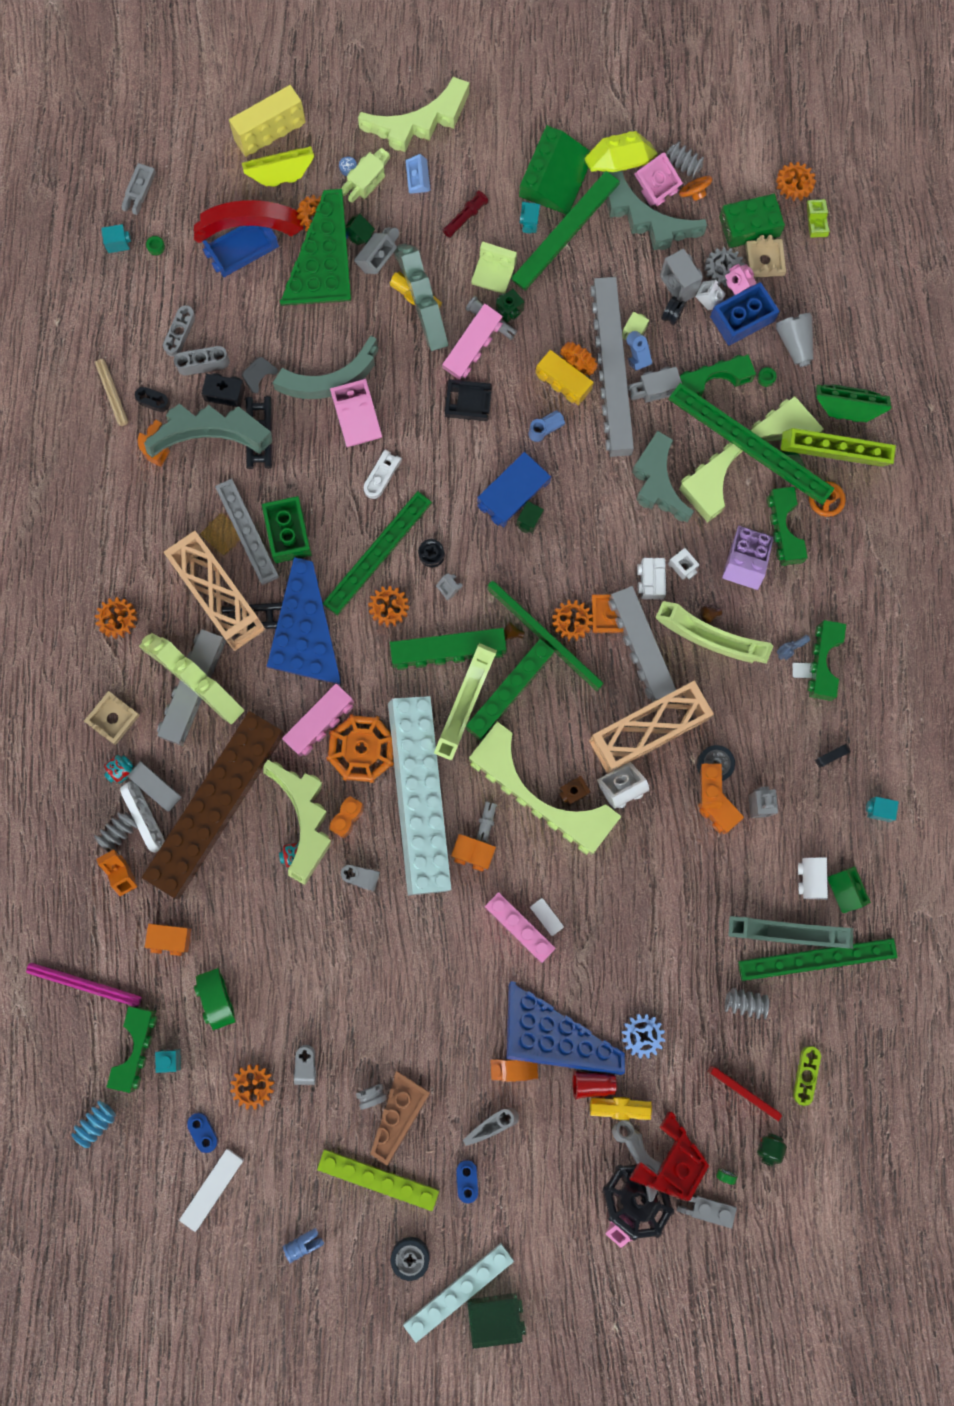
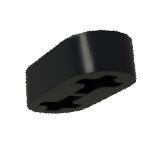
M139 387L135 391V399L140 405L158 412L168 410L170 402L165 394L147 387ZM146 393L148 398L144 397L141 399L140 395H145ZM163 399L164 404L158 405L156 401L161 402Z
M846 743L815 759V762L821 768L850 753L851 750Z

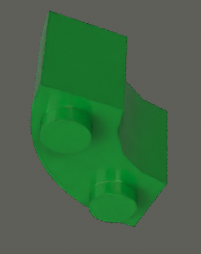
M219 968L195 976L197 984L194 985V990L197 997L200 996L205 1011L203 1012L205 1023H209L212 1030L235 1023L234 1007Z

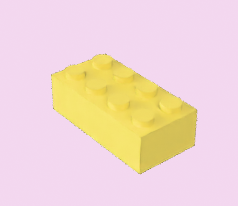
M291 85L229 119L234 140L245 157L256 153L260 148L270 145L276 139L286 136L290 131L300 128L306 123L302 101Z

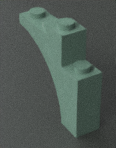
M657 431L632 471L636 478L646 481L636 500L644 508L652 509L657 504L661 510L672 513L677 520L688 522L694 511L677 496L667 472V456L673 440Z

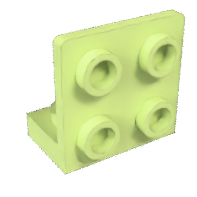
M482 242L480 258L471 284L505 294L516 265L517 252Z

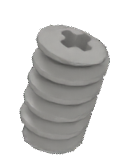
M678 141L669 148L666 156L671 164L675 163V168L681 167V172L687 170V176L693 174L692 179H695L702 169L704 157L697 160L698 153L691 156L692 149L686 153V145L680 149L681 142Z
M118 812L119 820L112 818L113 825L105 824L108 829L107 831L100 829L101 837L94 835L97 843L107 852H110L109 849L116 850L114 843L122 844L120 837L123 839L128 838L126 832L133 833L131 826L138 828L134 819L128 813L121 814Z
M732 988L726 995L724 1009L725 1012H728L729 1008L732 1007L733 1014L736 1013L737 1009H740V1015L742 1016L745 1011H748V1017H751L753 1012H755L756 1019H759L761 1014H763L765 1020L769 1011V997L765 994L761 997L760 993H755L753 996L751 991L745 994L744 990L741 989L737 993L736 988Z

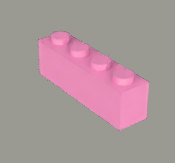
M484 303L442 364V368L459 380L462 377L466 378L472 370L470 366L473 361L477 363L482 353L480 351L482 348H487L493 338L490 336L494 331L497 333L503 325L501 322L503 316Z
M335 684L282 740L300 757L303 754L306 756L313 749L312 745L316 741L320 742L326 736V731L330 727L334 728L339 723V717L343 713L347 714L353 708L352 704L354 703L353 699L341 687Z
M499 892L485 906L540 963H543L556 949Z

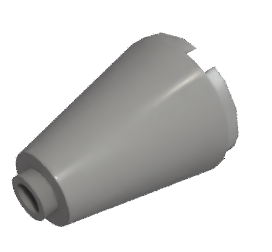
M811 313L800 314L799 317H790L778 322L776 330L795 365L800 367L810 365V361L813 360V321Z

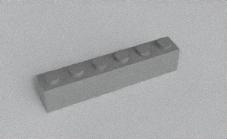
M633 586L611 594L608 601L609 607L617 615L615 621L618 628H623L624 643L631 649V660L638 666L639 670L637 673L639 679L644 681L646 685L645 693L648 699L654 702L676 691Z
M201 629L200 634L195 636V646L193 651L188 653L187 658L193 661L211 678L226 640L222 636ZM180 680L178 686H175L173 689L171 704L166 706L164 721L158 725L157 736L183 746L202 699Z

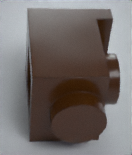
M579 776L560 787L561 792L559 796L564 803L567 802L570 806L591 792L582 776ZM573 787L576 788L577 793L572 794L570 792V789Z

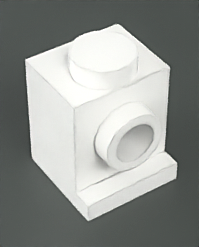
M717 280L703 281L695 296L707 310H713L714 306L725 301L723 298L726 293L717 285Z
M686 548L671 558L668 563L682 580L686 577L688 579L694 577L698 573L696 569L700 565ZM681 565H685L687 570H684Z

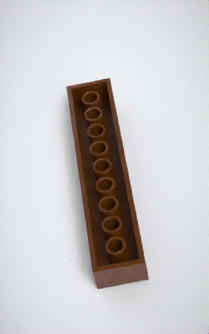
M251 711L247 713L141 877L142 879L174 899L181 898L263 770L265 763L270 759L285 734L282 730Z

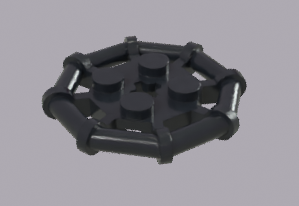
M637 1164L617 1165L609 1182L602 1189V1193L605 1195L609 1222L612 1221L633 1241L647 1237L659 1238L662 1236V1231L671 1215H674L669 1194L660 1191L663 1202L661 1204L657 1198V1195H659L657 1190L654 1200L649 1202L646 1186L629 1179L628 1174L633 1173ZM622 1178L624 1181L623 1186L620 1190L615 1189L618 1181ZM613 1195L618 1197L617 1205L620 1208L618 1212H616ZM641 1196V1202L643 1203V1205H638L636 1203L635 1197L637 1198ZM658 1211H661L662 1215L658 1222H656L655 1216ZM624 1214L633 1222L632 1227L619 1216ZM645 1222H648L651 1227L648 1229H639V1225Z

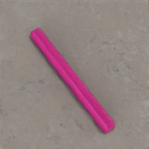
M29 963L26 969L27 974L134 1007H138L141 1002V996L38 964Z

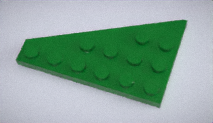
M342 189L324 190L313 221L305 236V241L301 246L297 261H295L290 274V279L286 284L282 299H280L281 306L351 301Z

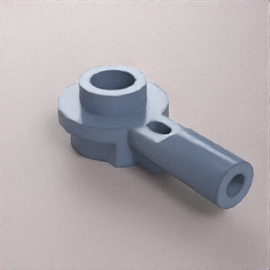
M805 635L796 642L789 641L783 644L777 650L778 658L780 660H788L794 655L795 649L810 642V637Z

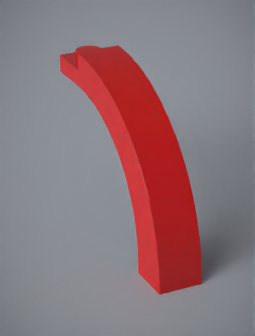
M259 200L233 201L214 206L200 213V221L194 224L193 228L194 241L201 243L219 231L238 226L272 228L292 237L302 231L304 225H300L302 220L297 219L299 215L297 210L288 206Z

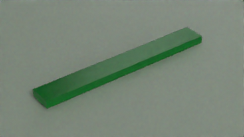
M605 171L511 278L512 282L526 291L618 187L620 181Z
M417 491L325 599L323 605L338 616L432 505V501Z
M491 581L488 584L487 590L539 639L555 651L554 653L596 692L601 689L603 682L495 581Z
M894 938L856 943L853 944V949L829 947L738 961L741 981L894 959L898 958Z

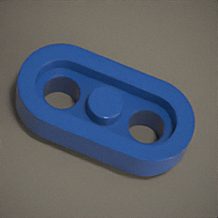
M195 1113L190 1116L187 1127L197 1148L203 1153L213 1151L218 1145V1137L208 1117L203 1113ZM195 1120L200 1122L199 1128L194 1126ZM204 1139H208L210 1141L209 1146L204 1145Z
M463 1160L458 1164L456 1170L458 1197L462 1202L469 1204L478 1197L477 1168L471 1160ZM464 1168L470 1169L469 1175L463 1174ZM469 1189L472 1191V1194L465 1196L464 1191Z

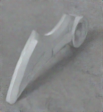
M621 1120L616 1123L612 1129V1134L616 1141L626 1143L637 1164L642 1162L657 1174L661 1167V1162L654 1160L647 1154L643 1145L642 1134L635 1130L632 1123L628 1120ZM620 1126L627 1129V1137L620 1134ZM646 1186L648 1201L652 1202L657 1190Z

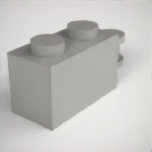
M387 227L382 233H374L354 259L364 273L377 274L397 248L394 242L399 237V230Z
M665 367L657 372L649 371L641 375L639 382L630 384L627 388L628 391H631V400L644 398L645 403L670 397L679 383L682 384L677 367Z
M758 787L753 790V793L748 795L750 818L771 817L778 813L776 789L770 790L769 787Z

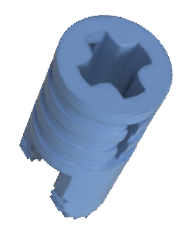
M316 1228L283 1245L284 1253L290 1263L324 1245L322 1238L311 1241L318 1235Z

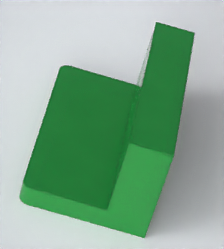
M855 866L827 877L842 913L862 908L871 903Z

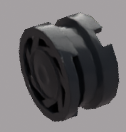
M672 296L663 312L661 320L669 321L670 324L675 326L686 302H680L677 300V297Z
M428 539L419 546L418 555L423 565L434 568L443 563L445 552L440 542L435 539Z

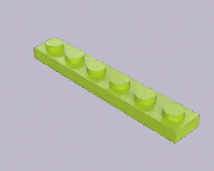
M326 1149L323 1151L317 1168L320 1172L429 1211H433L439 1190Z

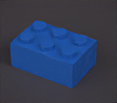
M759 282L714 306L710 318L728 346L775 322L780 311L762 283Z

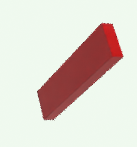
M709 1067L707 1071L709 1074L779 1122L782 1117L780 1112L716 1067Z

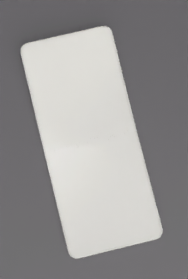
M792 663L793 677L812 678V673H810L811 663Z
M543 898L530 907L551 936L564 928Z

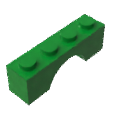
M749 354L745 356L737 355L729 361L721 360L709 367L702 366L693 372L686 371L680 375V379L684 386L702 397L705 384L710 380L725 379L737 387L752 382L756 372Z
M795 487L772 489L767 496V505L771 508L772 513L770 514L771 525H774L775 530L773 532V539L778 546L776 551L778 561L780 560L781 566L804 563L808 558L805 540L792 535L786 525L787 514L798 505Z
M823 620L816 626L815 636H817V641L812 649V654L815 656L814 662L810 665L812 678L807 686V691H810L809 697L828 701H833L837 698L839 679L829 671L826 659L831 648L839 647L844 643L846 624Z
M128 1006L123 1027L130 1032L133 1038V1052L125 1063L111 1068L106 1088L126 1093H132L135 1089H138L141 1082L139 1073L144 1068L147 1058L144 1056L146 1048L150 1047L152 1041L150 1036L151 1029L155 1028L157 1023L156 1011Z

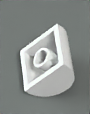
M631 762L597 779L605 798L614 809L625 807L627 802L633 799H640L644 793L649 791L647 780Z
M803 858L802 863H798V874L803 875V883H799V894H803V899L827 900V858Z

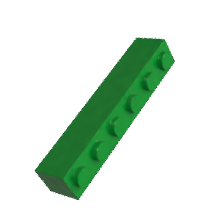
M497 628L390 642L393 668L405 670L408 669V666L415 665L417 668H422L431 663L444 665L447 661H454V663L465 662V659H473L479 643L497 650L494 658L503 657V654H506L504 629Z
M539 639L466 725V730L481 742L549 662L555 651Z

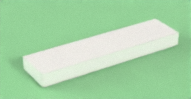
M227 1148L179 1221L196 1232L244 1159Z

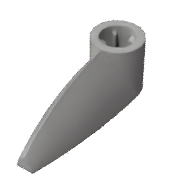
M506 1108L495 1113L463 1140L465 1145L480 1142L516 1125L519 1120L518 1112L514 1108ZM508 1114L511 1117V1119H509L510 1121L505 1120V1117Z

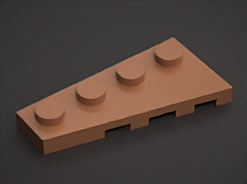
M398 1071L395 1073L386 1108L383 1111L381 1124L370 1153L385 1165L390 1164L431 1092Z

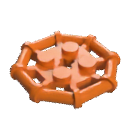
M351 714L349 718L333 731L330 730L329 750L326 759L339 772L344 781L353 780L373 783L377 777L394 765L391 732L378 716L365 717ZM356 723L370 724L371 726L369 729L357 728ZM353 726L351 733L345 737L340 735L348 727ZM375 727H377V729L382 733V735L385 737L384 739L380 740L374 734L373 731ZM337 739L342 741V750L339 753H336ZM360 743L367 747V750L363 751V753H359V750H356ZM387 743L386 758L380 756L381 745ZM344 757L350 764L347 770L338 758ZM377 760L384 762L373 772L370 771L369 767ZM354 767L366 768L367 774L351 772Z

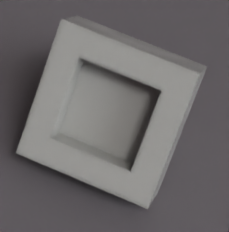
M449 573L444 575L436 585L447 600L451 599L463 586L461 583L457 584L454 581L456 578L454 574L450 575Z

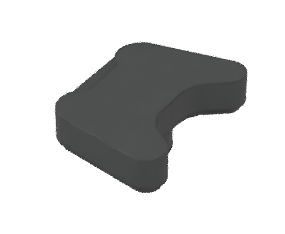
M258 357L242 372V377L251 392L258 393L260 380L267 374L276 375L278 369L263 357Z

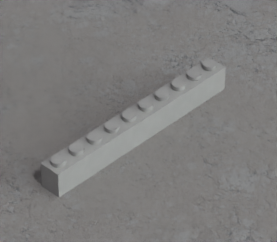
M616 277L594 278L593 286H590V295L594 297L592 314L596 315V319L593 321L594 331L597 330L598 335L595 336V346L599 347L597 363L601 365L598 376L599 382L602 381L603 385L600 388V397L604 399L602 415L606 416L604 433H607L608 439L605 440L606 451H609L610 457L630 456L634 446Z

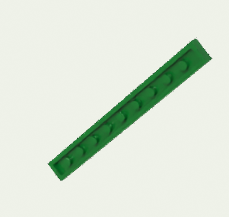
M679 383L670 395L669 401L821 505L825 503L835 489L683 384Z

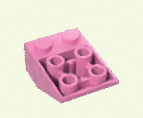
M366 379L330 388L347 447L382 438Z

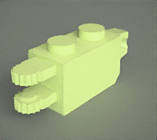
M380 148L376 153L372 154L369 152L366 157H362L356 168L350 170L347 175V182L341 188L343 196L350 190H353L348 198L351 203L359 196L366 199L384 179V166L390 159V154L383 148Z

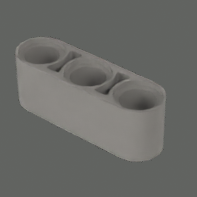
M221 346L180 352L174 357V364L181 375L221 370L227 368L230 363L226 350ZM224 356L222 359L217 360V357ZM201 359H205L204 362L199 363ZM183 362H187L186 365L180 366Z
M141 761L127 775L128 778L168 812L182 798Z

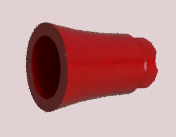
M575 1070L573 1072L572 1081L575 1100L586 1097L615 1095L617 1083L614 1074L588 1073Z

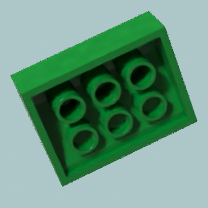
M546 125L520 184L519 197L567 215L572 209L589 169L585 162V157L591 151L564 131Z

